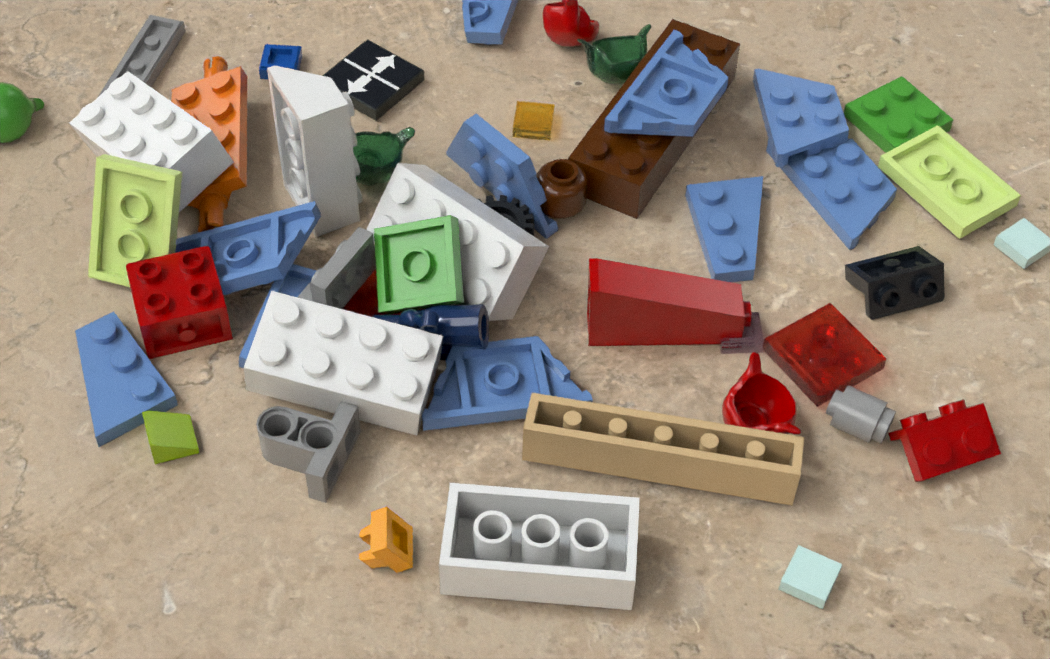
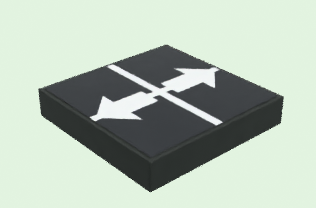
M368 39L322 75L332 78L341 93H348L354 109L376 121L425 80L423 69Z

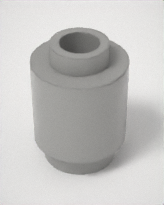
M848 385L844 393L839 390L835 391L827 407L826 414L832 416L830 426L868 443L874 440L882 444L896 411L887 407L888 402Z

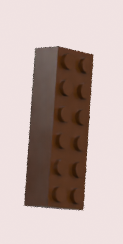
M674 19L670 21L568 157V160L583 168L587 175L586 199L638 219L696 135L695 133L693 137L609 133L604 131L605 118L673 30H677L684 35L683 44L691 51L699 49L707 57L710 64L717 66L729 77L727 88L736 75L740 43L693 27L687 23Z

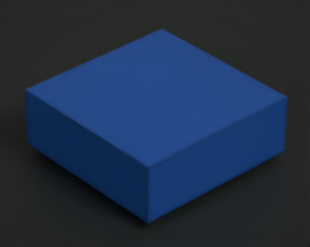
M265 44L259 66L260 79H268L267 68L274 65L299 71L303 57L302 46Z

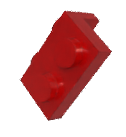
M964 399L938 407L941 415L931 419L927 418L926 412L900 419L902 428L888 432L890 441L901 439L915 482L924 481L1001 454L984 403L967 407Z

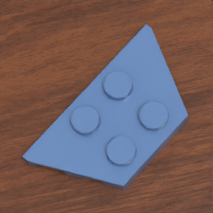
M673 30L605 118L604 131L609 133L693 137L726 91L729 77L717 66L710 64L707 57L699 49L691 51L683 44L684 35L677 30Z
M754 69L753 83L776 167L788 165L789 156L800 152L809 157L820 153L823 149L834 148L847 143L849 128L835 86L768 70Z
M477 113L464 121L446 151L447 156L464 169L477 186H484L489 190L497 201L500 200V195H505L509 203L513 198L520 200V207L526 204L529 208V214L532 213L534 217V229L547 239L557 232L558 225L556 220L550 219L541 210L540 205L546 202L547 199L542 186L538 182L537 173L531 158Z
M848 139L847 143L837 147L823 149L820 153L806 157L803 152L789 156L788 165L780 167L849 250L854 249L858 245L860 236L867 228L871 229L878 220L879 213L889 207L897 191L892 182L853 139ZM768 140L766 152L774 160Z
M313 201L176 239L175 253L209 246L223 295L258 285L269 284L285 278L319 221L321 212L316 202Z
M538 336L490 341L486 349L452 346L446 359V369L439 375L434 386L432 401L428 409L423 411V431L525 419L532 392L593 402V399L587 390L582 392L570 379V371L560 360L555 359L551 355L550 349Z

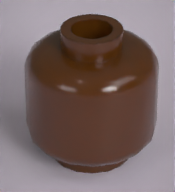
M557 159L543 165L536 175L547 199L546 202L540 205L542 212L555 219H566L580 213L586 204L588 178L584 169L567 159Z

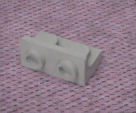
M358 227L348 240H344L339 244L335 254L325 266L319 268L314 273L311 282L299 294L298 298L342 309L376 269L373 233Z

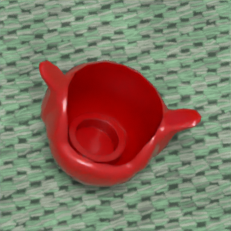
M562 0V2L548 3L543 8V26L547 36L554 43L560 46L577 47L586 45L597 38L600 30L599 22L590 19L585 9L578 4V0Z
M752 352L749 357L748 368L738 379L737 383L730 388L723 400L722 417L724 423L776 433L800 434L801 430L794 426L797 417V405L792 394L776 378L762 372L760 355Z

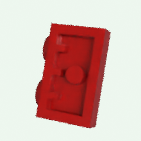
M209 246L141 260L126 265L138 323L149 359L233 340L226 303Z

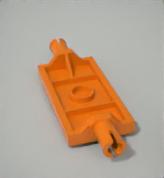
M219 56L212 57L211 68L210 59L208 58L204 61V79L185 83L180 87L172 89L171 102L211 129L234 161L232 165L188 204L199 210L198 233L214 229L215 226L217 228L224 226V209L228 207L232 191L247 187L248 77L241 66L227 71V61Z

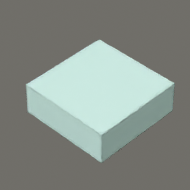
M1023 218L998 234L994 246L1025 269L1050 252V237Z
M798 545L782 577L778 590L823 609L843 564Z

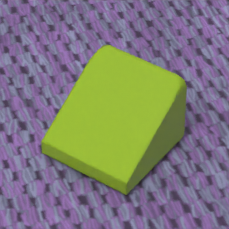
M160 411L142 412L155 464L200 453L190 414Z

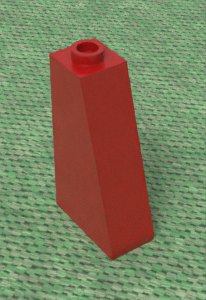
M589 258L587 297L588 346L741 344L744 327L751 326L750 301H743L741 284L610 260Z

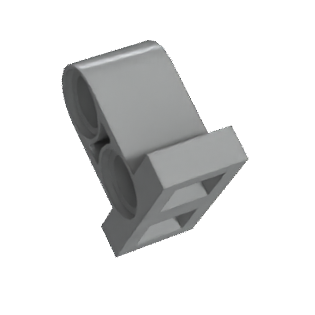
M341 401L332 420L287 407L276 406L263 411L256 423L261 451L265 460L273 465L304 473L306 475L309 498L326 503L361 432L358 406Z

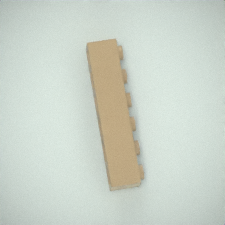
M532 392L523 427L522 460L793 505L801 475L804 437Z

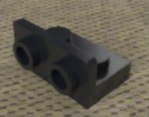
M920 246L845 265V280L865 295L866 316L872 320L942 302L945 298L944 263Z

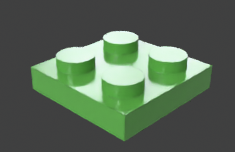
M903 76L847 103L844 109V116L885 153L937 125L945 132L951 130L954 120Z
M448 215L374 228L379 313L389 315L402 313L409 309L421 310L433 306L464 303L458 218Z

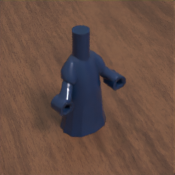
M483 304L465 306L440 305L418 311L409 309L401 313V315L373 316V318L442 335L440 360L446 361L452 346L486 349L488 346L489 316Z

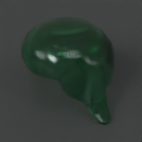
M651 24L645 25L637 35L609 37L594 41L591 44L582 39H577L584 46L590 72L607 84H624L648 52L647 34L651 29Z
M408 127L396 134L390 131H384L380 134L371 131L355 133L357 146L353 147V153L360 168V175L356 176V182L361 185L372 186L389 181L397 163H402L403 150L407 142L414 136V128Z

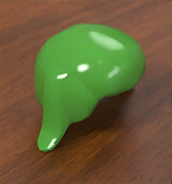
M0 82V143L13 142L22 137L31 125L32 114L44 107V102L40 98H28L22 89L6 82Z

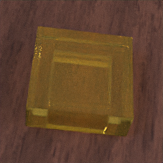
M517 101L513 122V137L550 141L555 104Z

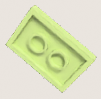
M938 125L880 156L878 168L959 239L1015 208L1021 197L1018 192Z
M107 154L96 157L88 277L130 287L126 271L128 263L175 253L182 182L181 171Z

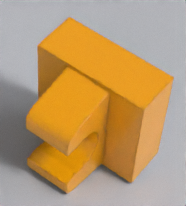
M387 506L371 512V524L363 528L359 533V538L368 545H371L370 550L360 553L359 559L370 568L388 566L396 573L413 568V527Z

